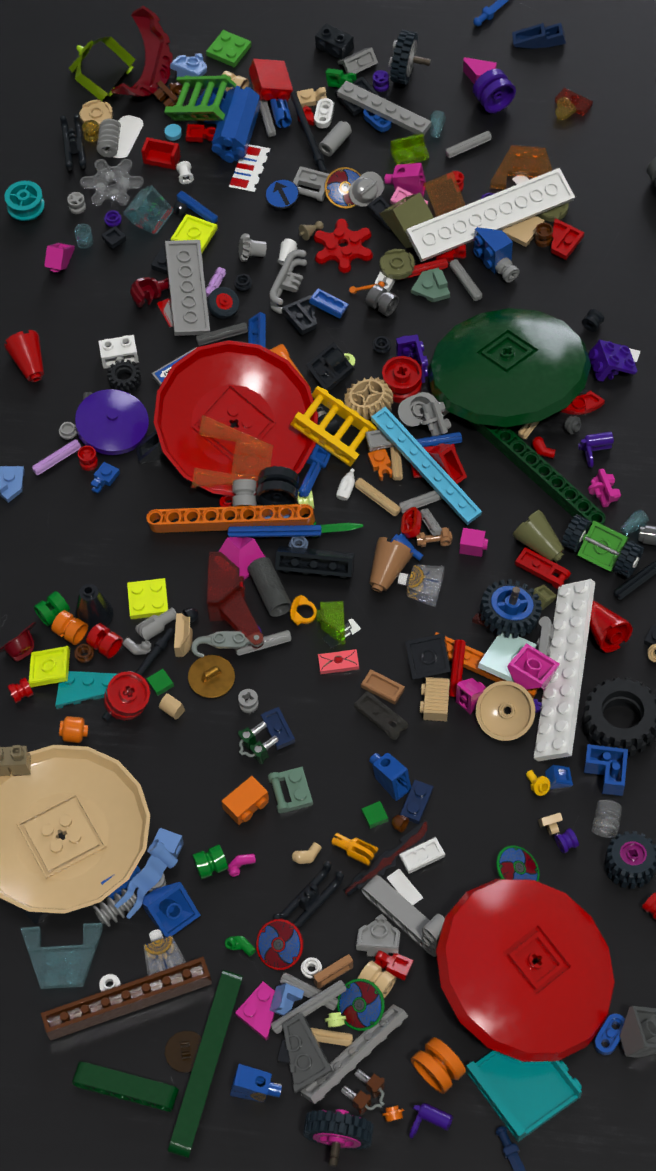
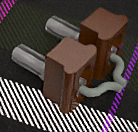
M360 1069L356 1070L355 1076L366 1084V1090L372 1094L373 1098H377L381 1093L379 1098L380 1104H374L372 1107H369L371 1105V1095H366L361 1090L356 1094L347 1086H343L341 1092L353 1101V1107L359 1111L360 1115L364 1114L367 1109L381 1108L384 1105L382 1099L384 1097L385 1079L378 1077L375 1073L372 1077H369Z

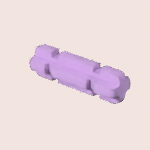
M218 267L215 271L216 274L213 275L208 284L209 286L206 287L207 297L220 286L222 279L226 275L224 268Z

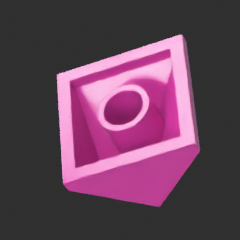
M227 537L214 560L240 584L250 576L248 571L249 565L254 560L265 557L254 538Z
M526 643L507 667L515 683L522 685L526 689L541 688L545 690L560 663Z

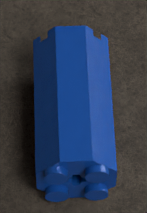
M236 86L227 91L222 107V112L226 115L224 120L218 121L212 140V151L228 163L238 161L246 156L260 110V95L249 87L240 89L241 86Z

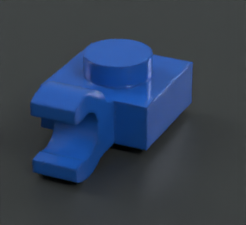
M103 462L94 474V479L91 482V485L94 486L92 491L98 494L104 485L110 487L120 474L119 469Z

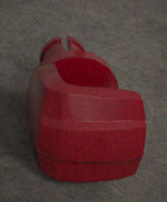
M150 277L137 279L130 289L131 297L135 304L141 308L145 303V298L148 301V305L152 303L153 298H159L161 291L169 289L168 277L160 281Z

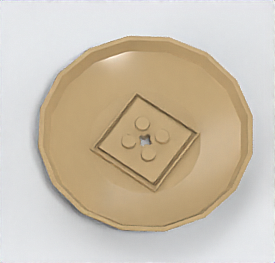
M51 745L28 752L31 755V774L12 775L11 773V776H0V898L28 912L63 914L100 903L129 880L147 849L150 813L142 787L119 760L87 746ZM59 833L66 834L64 840L59 838ZM110 876H112V877H111L109 880H107L103 885L101 884L102 881H104V880H106L107 878H109Z

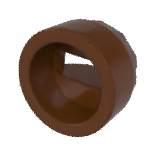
M395 815L392 819L393 828L401 833L405 831L409 824V818L404 815Z

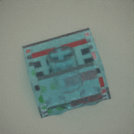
M151 185L139 191L123 214L134 226L157 234L173 213V207Z

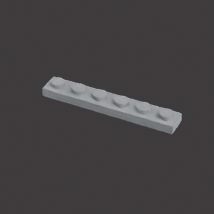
M348 81L337 91L338 97L422 137L431 127L432 121Z
M393 1004L383 1013L381 1020L376 1026L365 1030L330 1063L333 1071L300 1091L302 1095L314 1104L322 1100L332 1087L338 1085L348 1072L355 1069L356 1065L364 1057L368 1056L380 1042L384 1041L395 1028L402 1024L403 1020L408 1017L406 1012Z

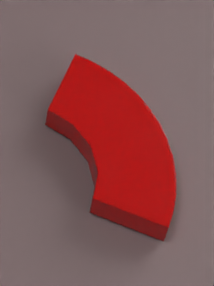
M589 391L584 395L577 396L567 408L560 412L572 415L587 414L599 409L604 405L605 400Z

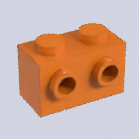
M251 776L222 800L223 810L240 825L242 822L250 820L255 811L267 805L269 800L268 791Z

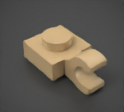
M320 87L315 92L313 88L297 91L302 108L304 106H315L316 101L327 98L325 87Z

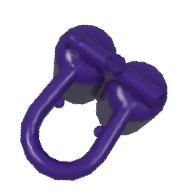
M609 431L586 435L578 443V449L585 451L589 468H593L594 465L592 452L612 448L614 443L613 434Z
M426 1103L414 1105L413 1109L418 1111L409 1137L411 1139L415 1137L422 1120L448 1131L454 1116Z

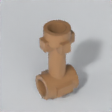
M447 527L442 528L440 536L425 535L424 532L416 536L417 546L426 547V543L440 541L441 546H448L452 543V533Z

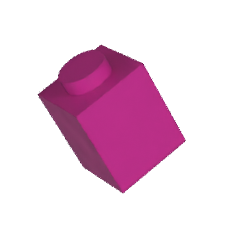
M463 528L459 554L482 557L483 550H487L488 539H485L486 531Z

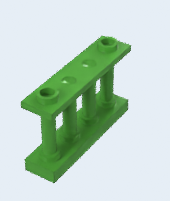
M223 74L222 76L186 75L185 77H177L176 80L183 87L176 105L166 106L164 111L166 115L174 121L224 120L226 114L220 110L219 106L225 89L236 87L237 85L231 80L230 76ZM189 88H194L188 105L183 106ZM201 88H206L201 104L195 106ZM213 88H219L213 105L207 106Z

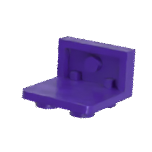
M418 334L396 338V357L407 356L416 360L422 369V383H425V377H428L427 356H423V341H419Z
M599 339L588 354L595 376L599 381H604L612 369L634 375L638 371L631 351L625 345Z

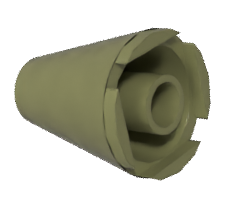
M537 510L528 517L529 519L525 523L522 522L514 531L513 536L537 554L557 562L564 556L562 553L564 548L543 512Z

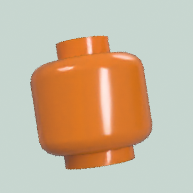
M67 716L64 721H60L59 736L62 737L64 742L81 743L83 737H87L88 725H85L83 718Z

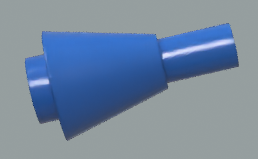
M403 533L400 535L396 534L392 538L391 542L396 540L411 549L410 553L413 552V557L418 561L423 558L424 555L414 548Z

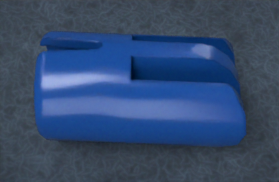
M275 98L271 99L270 105L276 126L281 128L280 122L283 128L290 126L292 118L287 100L277 99L276 101Z

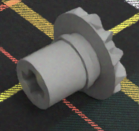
M246 233L241 235L238 252L242 262H246L252 256L265 257L267 249L265 241L250 239L249 234Z

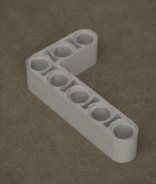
M375 875L361 889L364 896L426 952L436 957V949L445 918L440 914H436L429 920L384 879Z

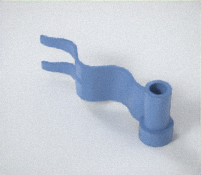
M159 839L149 846L147 852L150 854L146 865L130 880L126 893L114 905L118 909L132 897L135 889L138 888L136 902L126 916L128 919L139 910L143 904L145 894L159 882L167 867L169 869L173 868L178 861L176 857L164 848L165 845Z

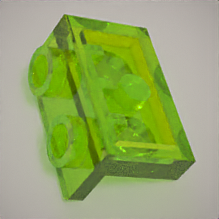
M423 133L391 141V154L396 165L411 164L429 159Z

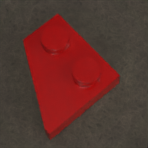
M555 218L551 253L566 260L583 239L584 232Z

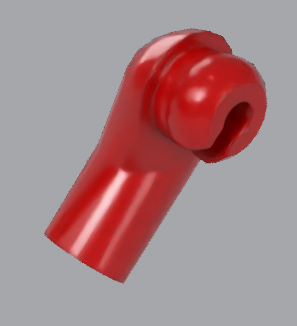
M542 437L534 438L532 445L536 453L540 456L554 459L556 450L547 448Z

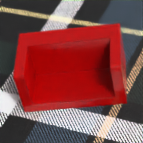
M147 137L142 147L143 164L176 170V165L181 158L179 144Z

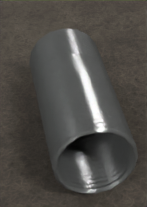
M267 557L254 560L249 565L248 571L269 615L277 617L287 613L291 609L292 603L271 560Z

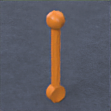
M380 281L378 285L384 287L385 283ZM376 284L357 288L352 286L349 291L355 294L360 290L371 289Z

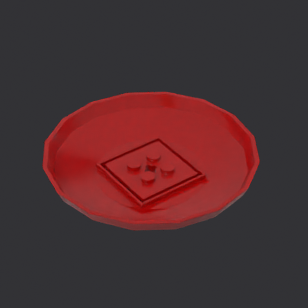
M227 340L197 347L172 365L157 391L154 425L163 453L184 478L213 494L235 496L236 494L232 492V481L237 479L255 480L258 488V474L266 467L282 466L290 468L298 474L316 445V442L290 425L298 412L304 414L314 401L309 385L288 360L261 345ZM317 409L310 418L316 424H318ZM237 422V428L234 427L232 429L230 427L231 423Z
M494 879L467 891L446 915L436 949L441 988L459 1022L486 1047L522 1062L559 1061L590 1044L608 1018L615 981L607 943L593 918L566 893L535 880ZM537 957L539 961L534 965L532 963L533 958Z

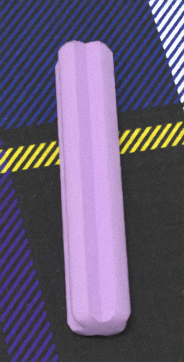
M77 439L71 441L33 465V472L36 475L43 473L79 450L81 444Z

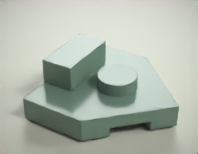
M439 267L423 271L412 287L411 294L423 296L431 302L450 298V292L447 287L448 283L443 271Z

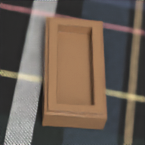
M371 669L361 683V688L394 705L405 690V686Z
M348 954L315 974L313 979L316 987L320 989L353 968L351 956Z

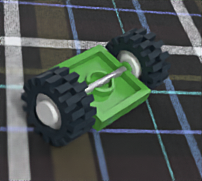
M579 515L574 516L561 542L562 546L575 552L580 549L577 554L578 556L610 572L614 569L615 572L627 578L635 571L644 547L630 540L627 542L629 537L597 521H593L591 525V521Z

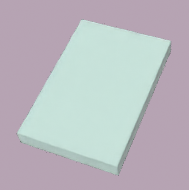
M502 632L501 636L498 635L479 662L478 668L506 681L514 682L507 667L508 664L526 643L535 649L537 644L519 636L513 638L512 633L507 638L505 637V632Z

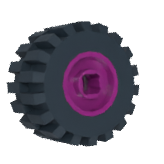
M626 831L623 833V836L619 833L615 839L613 838L610 841L604 864L608 877L610 879L614 878L615 884L621 883V887L626 888L627 885L630 886V889H635L636 885L640 888L643 887L644 883L648 884L656 871V844L652 845L653 840L651 838L646 839L645 834L641 833V835H638L636 831H633L632 834Z

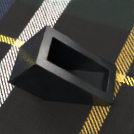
M156 431L136 447L140 463L167 458L162 451Z

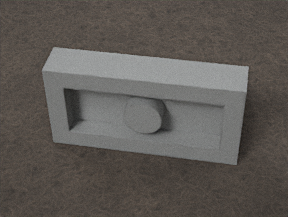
M372 47L365 48L337 61L338 65L343 64L347 74H356L378 63Z

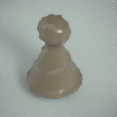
M317 221L315 225L301 224L299 226V235L307 241L316 229L321 230L324 225L322 221Z

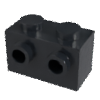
M327 23L315 35L316 48L331 54L333 57L344 59L354 48L352 35Z

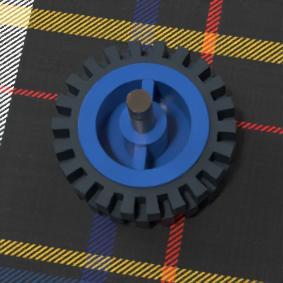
M508 579L507 584H505L504 580H500L499 585L497 582H494L492 587L490 585L487 587L481 600L479 613L481 614V620H485L484 625L486 627L491 624L489 630L493 632L495 629H498L497 635L501 636V633L505 632V637L509 638L510 633H512L513 638H517L518 634L523 637L526 632L529 634L532 632V629H535L542 607H540L541 600H538V594L533 595L534 589L530 588L527 590V584L524 583L521 587L519 586L520 581L516 580L514 585L512 580Z

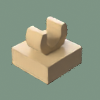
M560 812L540 818L538 822L540 827L547 826L549 835L559 833L557 822L563 819Z

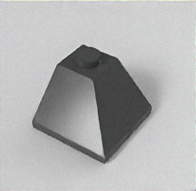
M629 1007L620 1034L622 1049L626 1057L640 1058L656 1054V1008Z

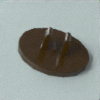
M181 1031L169 1039L165 1046V1057L172 1069L180 1073L192 1072L202 1037L193 1031Z

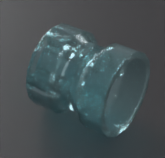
M88 224L76 226L74 233L77 245L81 248L90 247L93 244L91 227Z

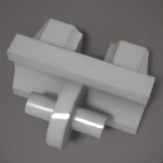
M434 401L422 405L426 420L421 421V424L428 425L432 436L447 433L451 423L448 418L443 419L442 412L446 409L444 402Z

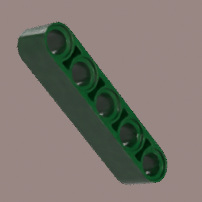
M87 1062L78 1063L72 1081L74 1086L167 1112H172L179 1091L178 1088L169 1084Z

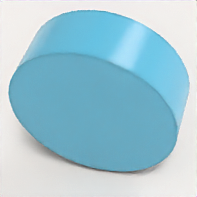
M170 124L166 126L165 137L168 140L175 141L182 136L179 125Z

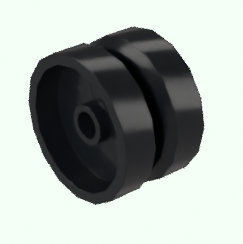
M282 466L264 468L258 474L257 502L261 506L297 504L299 475L290 468Z

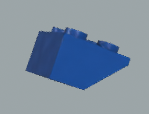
M477 227L474 232L473 252L476 257L484 262L486 268L495 274L497 272L495 270L496 264L501 259L507 257L512 261L513 241L502 230Z

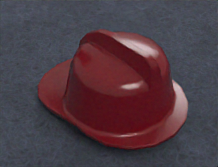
M36 622L30 624L17 637L1 647L0 652L6 651L16 662L29 656L34 649V641L30 631Z

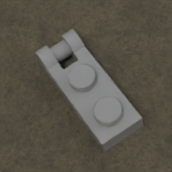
M544 616L539 620L541 636L538 638L537 645L540 652L550 656V644L554 635V625L549 617Z

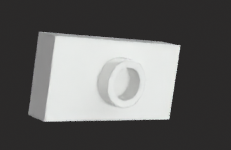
M435 837L399 854V857L408 874L444 858L445 853Z

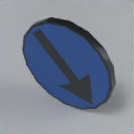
M287 179L276 180L269 184L266 189V201L275 209L290 208L299 198L298 187L294 182Z

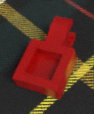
M466 245L437 255L436 260L446 258L448 262H451L454 258H466Z
M378 951L375 956L376 964L382 968L387 967L386 971L404 981L414 961L398 953L389 956L383 951Z

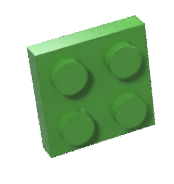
M223 30L207 49L206 55L235 68L252 46L251 41Z

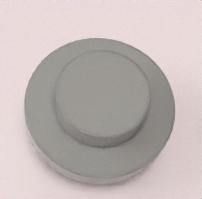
M64 422L59 428V435L66 440L74 438L77 435L75 425L71 422Z

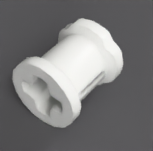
M187 161L179 162L176 165V170L180 175L179 182L181 184L191 183L194 180L191 173V163Z

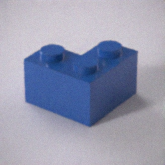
M587 744L584 773L604 775L603 794L623 796L628 749Z

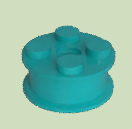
M19 181L8 187L4 197L8 213L13 218L21 221L34 220L42 213L45 203L39 185L31 181Z

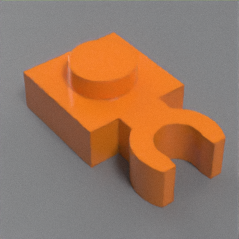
M386 449L369 452V462L373 471H378L379 480L383 481L384 473H387L392 478L391 461Z

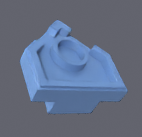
M195 54L193 57L179 55L170 63V69L177 71V77H185L186 75L203 76L207 72V66L203 61L202 54Z
M0 466V496L8 503L22 493L24 466Z

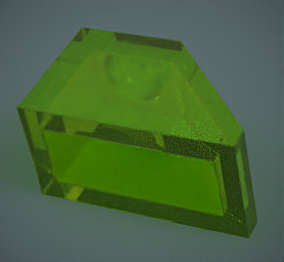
M343 601L320 602V610H317V621H321V629L340 644H345Z

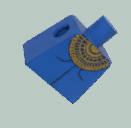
M238 1064L230 1096L264 1102L267 1095L279 1098L282 1085L270 1082L271 1073Z

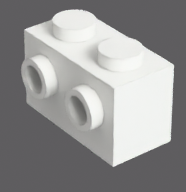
M134 335L98 341L103 369L110 368L112 363L116 365L115 361L121 363V359H124L125 362H127V359L131 363L133 361L135 363L139 362Z

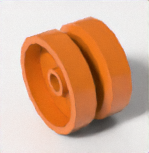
M432 1037L425 1044V1051H418L411 1058V1062L420 1076L441 1094H445L452 1087L451 1079L459 1080L466 1073V1069L458 1056L436 1037Z

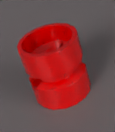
M98 623L90 630L86 643L95 650L99 649V652L105 657L112 658L120 650L123 638L115 632H111L102 623Z

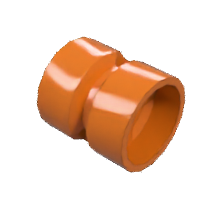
M63 610L54 619L51 630L57 635L64 637L65 640L73 645H77L85 637L88 624L79 618L75 619L71 613Z

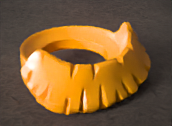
M299 595L295 597L290 609L291 620L297 626L301 623H312L317 616L315 605L308 601L305 596ZM302 605L310 606L313 610V616L303 618L297 612V607Z

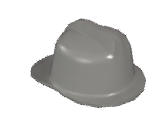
M366 172L350 185L349 197L355 205L360 207L367 206L382 194L384 182L377 173Z
M422 392L404 399L398 406L400 420L407 426L420 425L421 421L426 420L422 405L437 401L436 398L430 393Z

